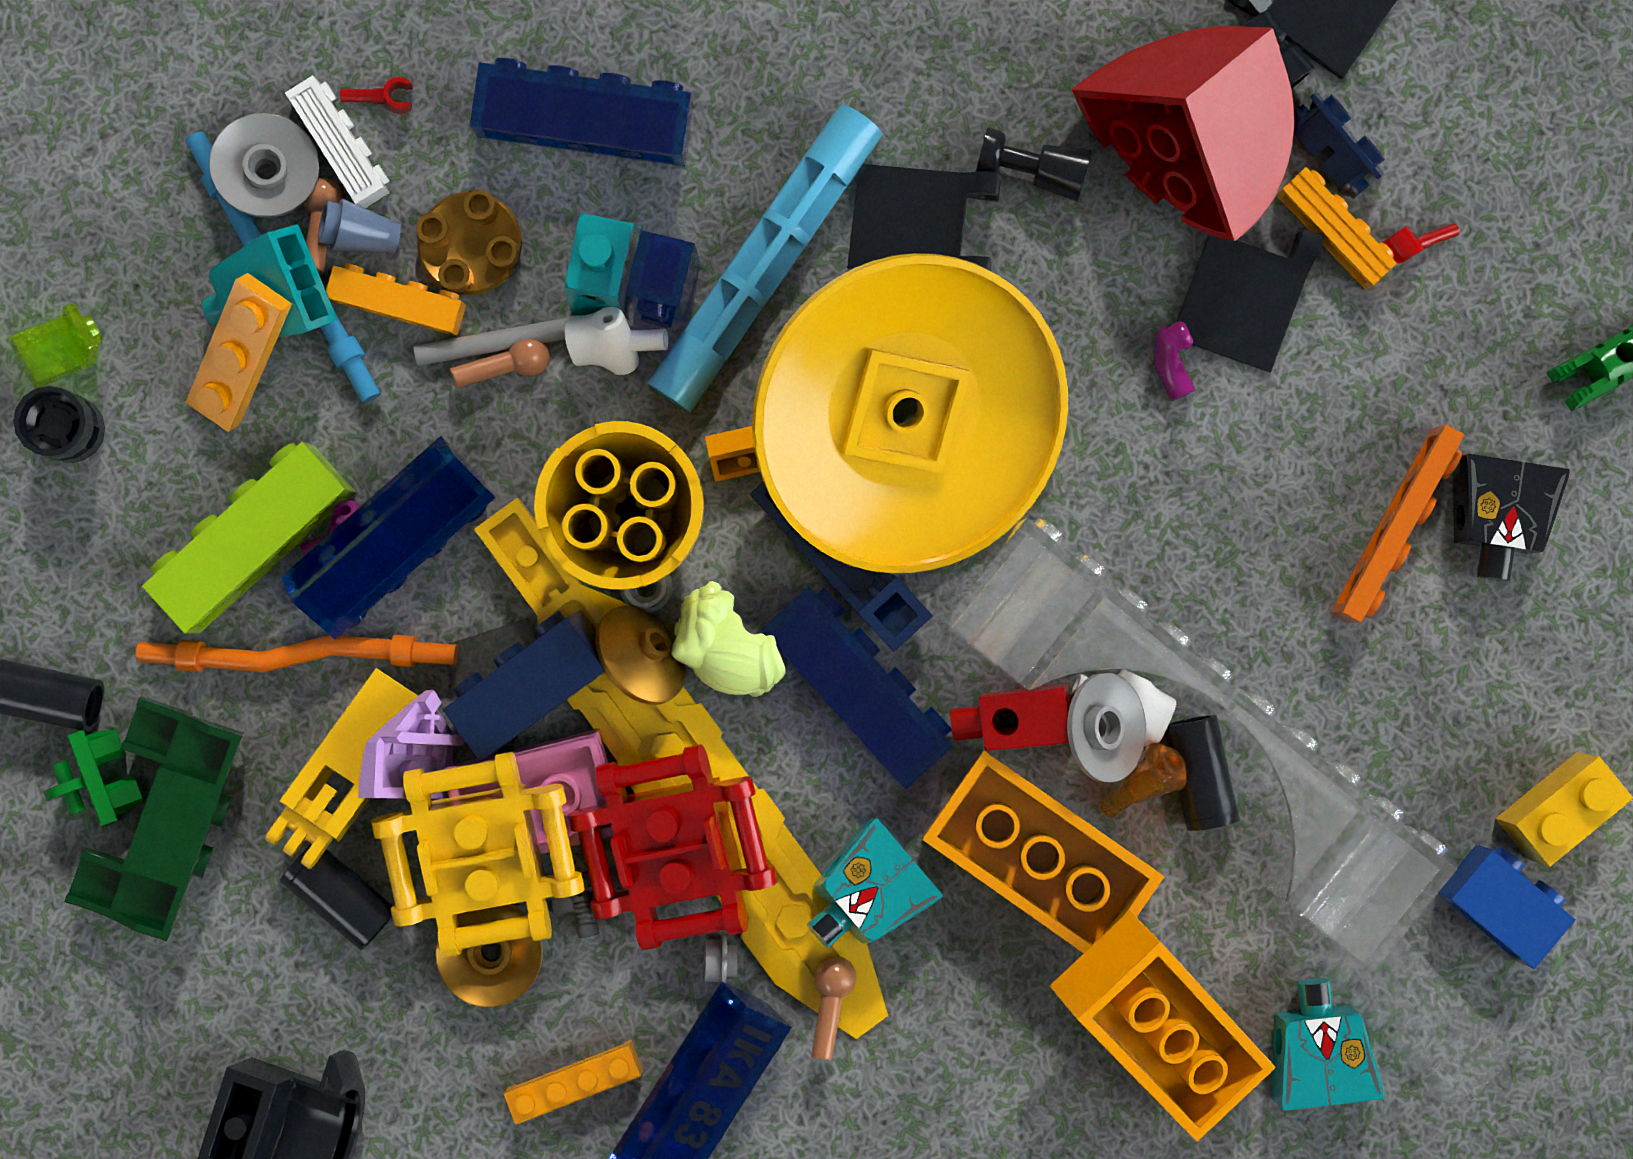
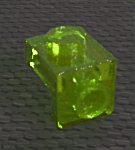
M74 302L63 306L60 317L10 336V345L35 389L96 364L99 352L98 345L102 344V337L96 323L90 315L82 316Z

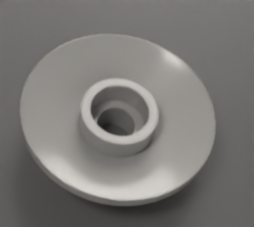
M257 113L246 115L233 121L217 136L210 152L209 168L216 190L234 209L253 217L273 218L296 210L308 200L319 177L318 154L311 138L296 123L275 114ZM271 164L277 169L276 174L270 179H262L256 174L260 166Z
M1099 673L1087 678L1075 692L1068 712L1067 734L1072 755L1080 769L1095 781L1110 783L1127 777L1137 766L1145 745L1146 719L1142 702L1133 686L1123 677L1113 673Z

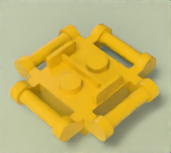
M513 752L497 754L494 761L425 773L422 768L404 771V791L411 805V810L389 813L371 820L374 838L381 840L395 905L391 907L394 925L399 927L409 926L425 919L436 918L439 948L443 957L460 955L464 948L525 937H532L533 941L550 939L552 929L546 898L571 897L585 890L581 872L575 871L562 805L566 803L563 785L551 784L527 789L526 784H521L518 765ZM499 782L501 786L500 789L431 801L430 796L433 793ZM531 809L541 810L554 871L553 875L545 876ZM414 830L417 832L419 841L417 852L427 896H430L416 899L402 833ZM526 902L528 915L459 927L457 914Z

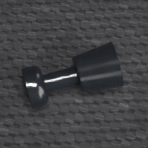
M987 127L976 172L988 171L997 173L999 166L1033 174L1034 186L1073 201H1078L1087 172L1091 150L1043 145L1041 153L1037 154L1005 146L1006 136L1004 133Z

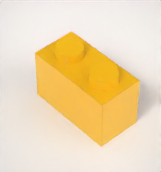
M1576 752L1495 819L1528 860L1551 867L1633 800V797L1600 756Z

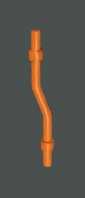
M327 635L266 651L207 647L204 641L180 640L178 644L140 641L137 644L135 655L137 662L175 665L178 671L202 672L204 668L265 673L329 656L390 660L392 666L415 667L416 663L456 666L459 658V647L454 644L419 642L417 636L394 635L392 639Z

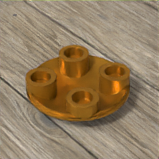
M476 189L450 195L438 202L417 223V248L422 267L438 286L458 295H479L489 292L504 283L513 273L519 262L522 251V233L519 223L506 204L485 190Z

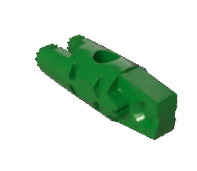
M1633 325L1547 371V375L1553 384L1569 379L1584 368L1587 371L1593 384L1576 390L1565 400L1570 411L1586 405L1633 378Z

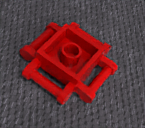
M702 744L685 747L682 754L618 766L616 762L598 765L596 768L597 785L600 793L605 798L606 804L582 808L568 814L571 830L578 832L595 899L591 900L590 904L594 918L605 919L622 912L633 911L636 920V938L642 950L659 948L662 941L726 930L729 935L746 932L748 918L741 891L762 890L778 883L774 865L767 863L751 796L756 794L752 777L744 776L720 781L719 777L713 778L708 755ZM688 775L691 779V783L627 795L625 789L626 786ZM726 802L731 804L746 864L744 869L741 867ZM609 823L612 825L614 836L610 839L611 848L621 886L623 889L628 888L626 891L615 892L599 830L600 825ZM720 895L722 909L662 920L658 919L655 906Z

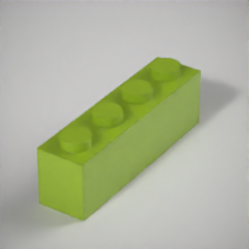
M301 441L297 446L294 443H290L283 447L271 458L269 464L272 466V469L258 481L253 478L239 486L229 498L233 504L218 517L212 514L198 523L190 532L193 540L180 552L172 550L153 564L150 569L153 576L142 587L184 634L201 633L332 515L334 507L339 502L348 500L356 493L314 445Z

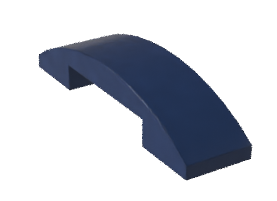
M764 482L749 494L893 652L933 617L926 607L893 573L875 572L853 567L830 557L806 541L787 522L776 507Z

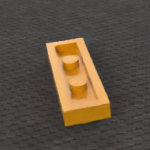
M249 273L237 278L185 403L228 433L236 428L245 415L292 303Z

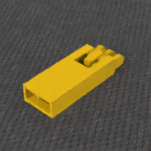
M376 668L280 799L281 804L286 808L266 834L265 840L272 845H276L288 828L292 830L294 834L283 849V852L290 857L295 856L306 840L310 842L312 846L304 854L301 864L308 869H311L317 863L333 839L340 842L370 800V798H358L360 772L366 742L391 718L417 698L418 695ZM335 771L339 776L353 783V786L333 814L324 809L332 798L336 797L338 792L326 784V782Z

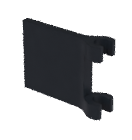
M1397 0L1227 1L1254 17L1270 9L1287 31L1285 38L1293 45H1298L1303 53L1342 79Z
M863 164L858 170L847 268L853 269L868 262L890 256L918 253L956 257L991 271L992 263L990 257L961 256L967 199L999 202L1000 173L988 171L949 172Z
M1305 229L1302 230V233L1297 232L1289 257L1286 258L1238 240L1231 241L1208 234L1176 321L1186 324L1193 339L1192 345L1271 373L1305 280L1319 253L1324 236Z

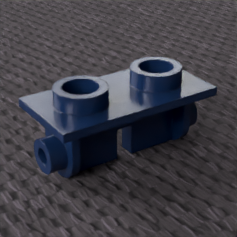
M1314 93L1310 98L1317 106L1309 111L1302 104L1294 110V135L1312 157L1327 145L1331 146L1335 153L1319 166L1337 186L1341 194L1347 192L1354 199L1370 186L1364 179L1365 175L1371 171L1377 180L1384 175L1378 165L1385 158L1366 135L1358 141L1344 125L1352 119L1351 116L1332 94L1324 100L1319 93Z

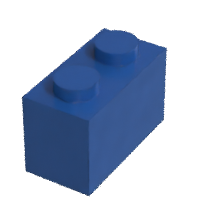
M1476 844L1436 893L1516 961L1535 969L1576 919L1561 908L1566 900L1556 890L1541 880H1538L1534 885L1520 873L1525 865L1513 854L1499 845L1495 850Z

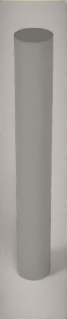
M567 318L414 345L416 363L418 366L505 351L509 350L516 342L524 339H533L542 343L565 340V323Z

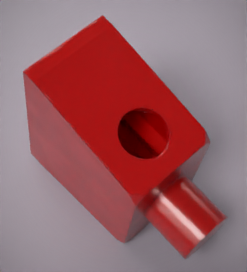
M1069 683L983 693L979 696V706L950 710L953 739L958 741L983 738L985 751L1069 743L1067 734V719L1071 704ZM1005 710L1014 711L1018 717V727H1003L999 721V712Z

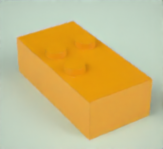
M985 750L981 751L922 837L923 841L1082 953H1085L1129 910L1137 917L1165 877Z
M1130 910L1050 985L1051 989L1077 1020L1197 1142L1276 1068L1171 952Z

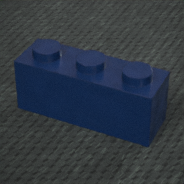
M582 610L566 618L560 611L556 612L533 629L538 635V639L526 648H523L519 641L493 659L498 669L485 678L479 672H476L452 690L457 699L445 707L443 712L480 762L505 746L605 672L596 651V629Z

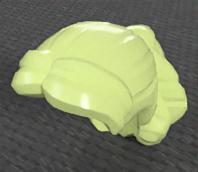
M710 581L706 586L700 587V589H696L690 595L684 597V602L680 608L681 616L674 626L676 638L672 646L671 655L677 661L691 667L701 682L714 690L733 695L749 694L752 697L761 696L765 692H769L774 684L778 683L786 673L785 665L776 646L775 637L772 635L765 636L763 633L751 634L747 632L740 615L733 611L734 596L730 592L722 590L719 583Z

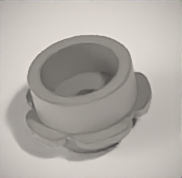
M720 935V939L704 940L703 980L704 982H719L720 988L725 987L727 977L737 976V945H727L725 935Z

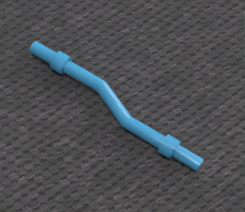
M199 131L188 136L185 142L204 174L201 177V182L210 198L219 201L243 246H246L262 235L252 216L234 209L216 190L209 168L212 145L205 132ZM335 312L337 321L320 327L330 345L327 352L338 370H344L363 404L368 403L379 397L381 392L362 360L365 357V353L354 335H348Z

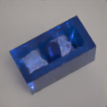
M641 230L625 293L634 310L641 314V321L665 328H671L673 320L686 323L700 267V259L695 243Z

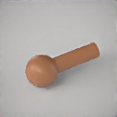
M318 178L313 192L303 204L306 211L310 214L306 244L319 276L324 274L328 244L318 242V230L326 200L338 203L341 198L345 199L342 187L336 181L329 178Z
M524 339L516 342L506 352L450 368V374L456 389L514 371L521 376L533 377L546 369L550 360V352L546 343L533 339Z
M831 956L822 960L814 973L815 986L822 995L811 1057L831 1061L842 999L852 992L856 984V971L853 965L845 958L839 956Z

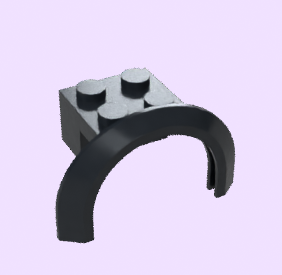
M347 1050L330 1055L321 1081L253 1057L227 1067L197 1159H352L365 1108V1086L356 1055Z

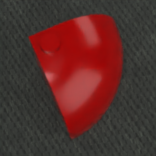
M1217 26L1171 35L1118 57L1095 71L1072 89L1084 118L1101 146L1105 148L1111 143L1131 169L1124 175L1155 204L1165 199L1174 207L1184 212L1182 222L1199 231L1218 238L1236 241L1265 213L1280 188L1289 163L1293 144L1294 103L1288 74L1273 28Z

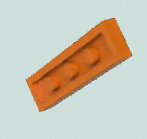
M1447 424L1430 430L1330 613L1348 623H1361L1364 617L1371 618L1375 614L1385 596V591L1381 589V586L1390 570L1396 572L1409 554L1411 545L1406 541L1415 524L1422 525L1434 509L1437 499L1431 495L1441 478L1447 479L1457 467L1462 457V452L1457 448L1465 434Z

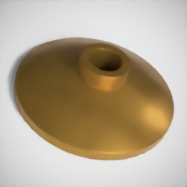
M619 606L606 613L597 625L595 646L599 661L614 685L630 698L649 705L666 703L680 692L685 681V664L677 661L671 655L675 637L665 624L651 613L634 606Z
M509 904L457 914L459 927L525 916L527 914L516 905ZM532 937L498 942L502 948V954L499 959L493 960L484 954V945L464 948L460 955L443 957L437 939L436 964L445 985L461 1000L481 1007L501 1006L519 998L534 983L542 964V940L533 941Z

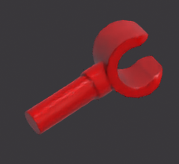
M393 77L385 83L384 88L341 89L340 100L341 102L386 104L387 108L393 113L403 114L412 109V103L394 102L390 98V94L398 88L412 90L413 86L406 78Z
M1453 223L1424 233L1419 238H1416L1407 225L1382 243L1392 250L1394 261L1397 264H1401L1433 244L1458 236L1459 227Z

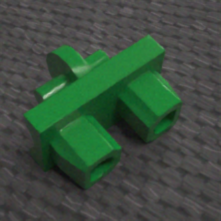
M116 729L95 732L86 736L84 730L67 735L82 777L74 779L67 760L52 765L51 767L58 785L43 791L47 802L63 797L70 816L85 811L86 808L79 791L87 788L102 828L118 822L116 816L130 811L143 802L134 775L104 786L98 766L126 757L125 751L120 749L122 743Z

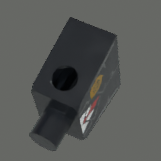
M1475 454L1462 455L1452 473L1454 543L1481 547L1477 577L1510 581L1514 552L1529 554L1544 551L1567 485L1570 469Z

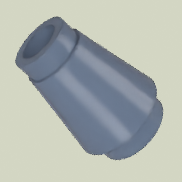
M342 198L338 203L326 200L319 224L318 242L330 245L331 251L387 252L394 254L400 238L401 224L390 221L386 217Z

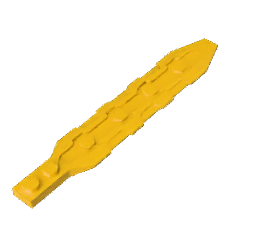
M520 498L514 499L474 528L475 532L537 615L538 625L558 611L566 618L582 610L596 629L601 618L610 610L619 606H630L623 601L582 584L580 580L566 572L547 549L541 533L537 529L536 520ZM604 672L567 699L574 710L579 709L593 729L599 728L602 741L617 760L618 766L682 754L685 747L702 744L708 755L713 778L719 777L720 781L749 776L722 740L721 735L723 732L702 703H695L684 686L670 701L659 705H649L638 702L624 694ZM688 775L631 785L630 787L635 793L691 783V779ZM754 783L756 794L751 796L767 863L774 865L778 883L762 890L741 891L748 918V928L746 932L741 934V939L775 985L817 1013L819 1012L822 994L817 990L814 983L816 967L822 960L831 956H839L848 960L856 971V984L852 992L842 999L838 1027L853 1038L858 1039L888 1017L867 943H861L848 930L832 946L826 948L810 931L807 923L828 905L813 887L822 874H820L783 823L785 820L784 815L765 789H758ZM726 802L741 867L744 869L746 864L731 804ZM716 895L718 900L721 902L720 895Z

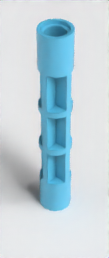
M844 104L838 106L648 380L647 384L684 411L692 412L881 139L883 133L871 120L850 106Z

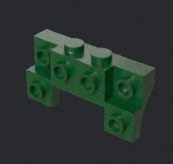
M141 696L137 701L136 710L120 749L161 763L155 776L125 859L85 848L82 851L80 863L64 902L108 917L135 932L167 941L192 875L203 878L214 847L205 845L204 842L211 825L222 826L232 797L222 793L244 732L195 717L192 712Z

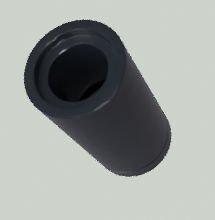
M0 659V714L80 731L84 730L85 732H89L94 728L99 718L104 695V684L101 680Z
M1205 715L1169 723L1165 733L1187 830H1207L1238 822L1240 818L1217 715Z
M311 844L286 870L280 882L362 951L392 918L391 907L393 905L327 849L311 869L302 865L303 856L310 849Z

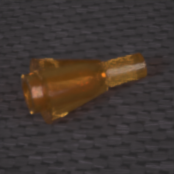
M1151 743L1140 756L1135 769L1124 778L1121 786L1100 801L1102 812L1107 817L1114 818L1133 803L1138 804L1184 788L1187 777L1183 758L1171 747H1166L1160 743Z

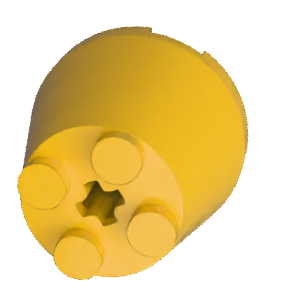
M611 421L595 424V426L574 435L560 448H556L545 463L539 476L535 492L534 511L537 529L540 531L547 549L566 572L578 580L596 587L627 590L644 587L661 580L673 572L686 559L693 549L702 527L704 498L701 482L692 462L674 441L649 426L628 421ZM629 497H634L636 499V506L645 510V517H633L623 523V517L615 513L617 504L626 505Z

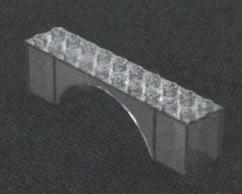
M1026 518L1016 523L937 621L1022 689L1030 691L1050 680L1073 673L1092 670L1124 669L1146 673L1168 681L1206 704L1238 737L1250 756L1263 786L1271 824L1270 865L1264 888L1344 954L1375 972L1457 870L1454 865L1443 857L1448 849L1428 832L1422 829L1418 832L1407 824L1403 825L1401 820L1405 817L1404 812L1388 799L1379 794L1375 797L1366 790H1360L1358 786L1363 781L1362 778L1338 760H1335L1333 763L1326 757L1317 755L1315 752L1320 747V744L1295 725L1290 728L1282 722L1279 724L1273 719L1277 709L1266 699L1254 691L1248 694L1244 690H1238L1230 684L1235 675L1223 664L1211 656L1205 659L1200 655L1196 656L1188 647L1193 641L1180 629L1168 621L1164 625L1158 621L1154 622L1145 614L1150 606L1136 593L1127 587H1124L1122 590L1119 588L1114 589L1105 582L1103 578L1108 572L1093 558L1083 552L1078 556L1077 554L1072 555L1060 545L1065 539L1064 535L1042 518L1033 522Z

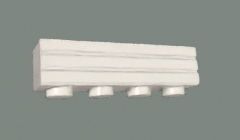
M312 75L285 92L356 205L367 208L390 193L385 186L389 182L388 177L379 164L375 167L372 166L367 158L372 152L362 137L355 139L350 129L354 127V124L344 109L338 112L332 103L337 97L326 81L320 84Z

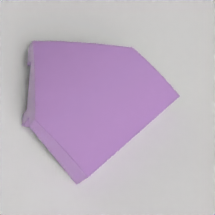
M434 690L424 691L391 718L366 742L360 772L358 798H406L403 785L404 771L422 768L427 773L443 770L444 767L453 765L454 746H462L465 741L460 734H453L439 712L438 707L442 702ZM447 791L430 794L431 799L449 798Z

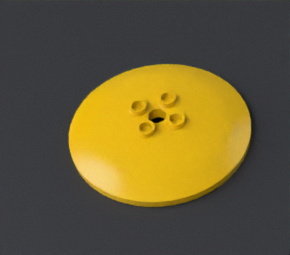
M913 253L890 256L855 267L831 280L797 309L784 325L765 359L756 387L752 417L753 446L764 485L781 514L806 541L830 557L853 567L884 573H915L941 568L966 559L998 540L1025 515L1046 486L1055 468L1062 448L1068 416V386L1060 349L1046 321L1030 300L1012 284L975 263L951 256ZM904 398H915L917 401L915 416L906 423L894 422L893 410L895 405Z

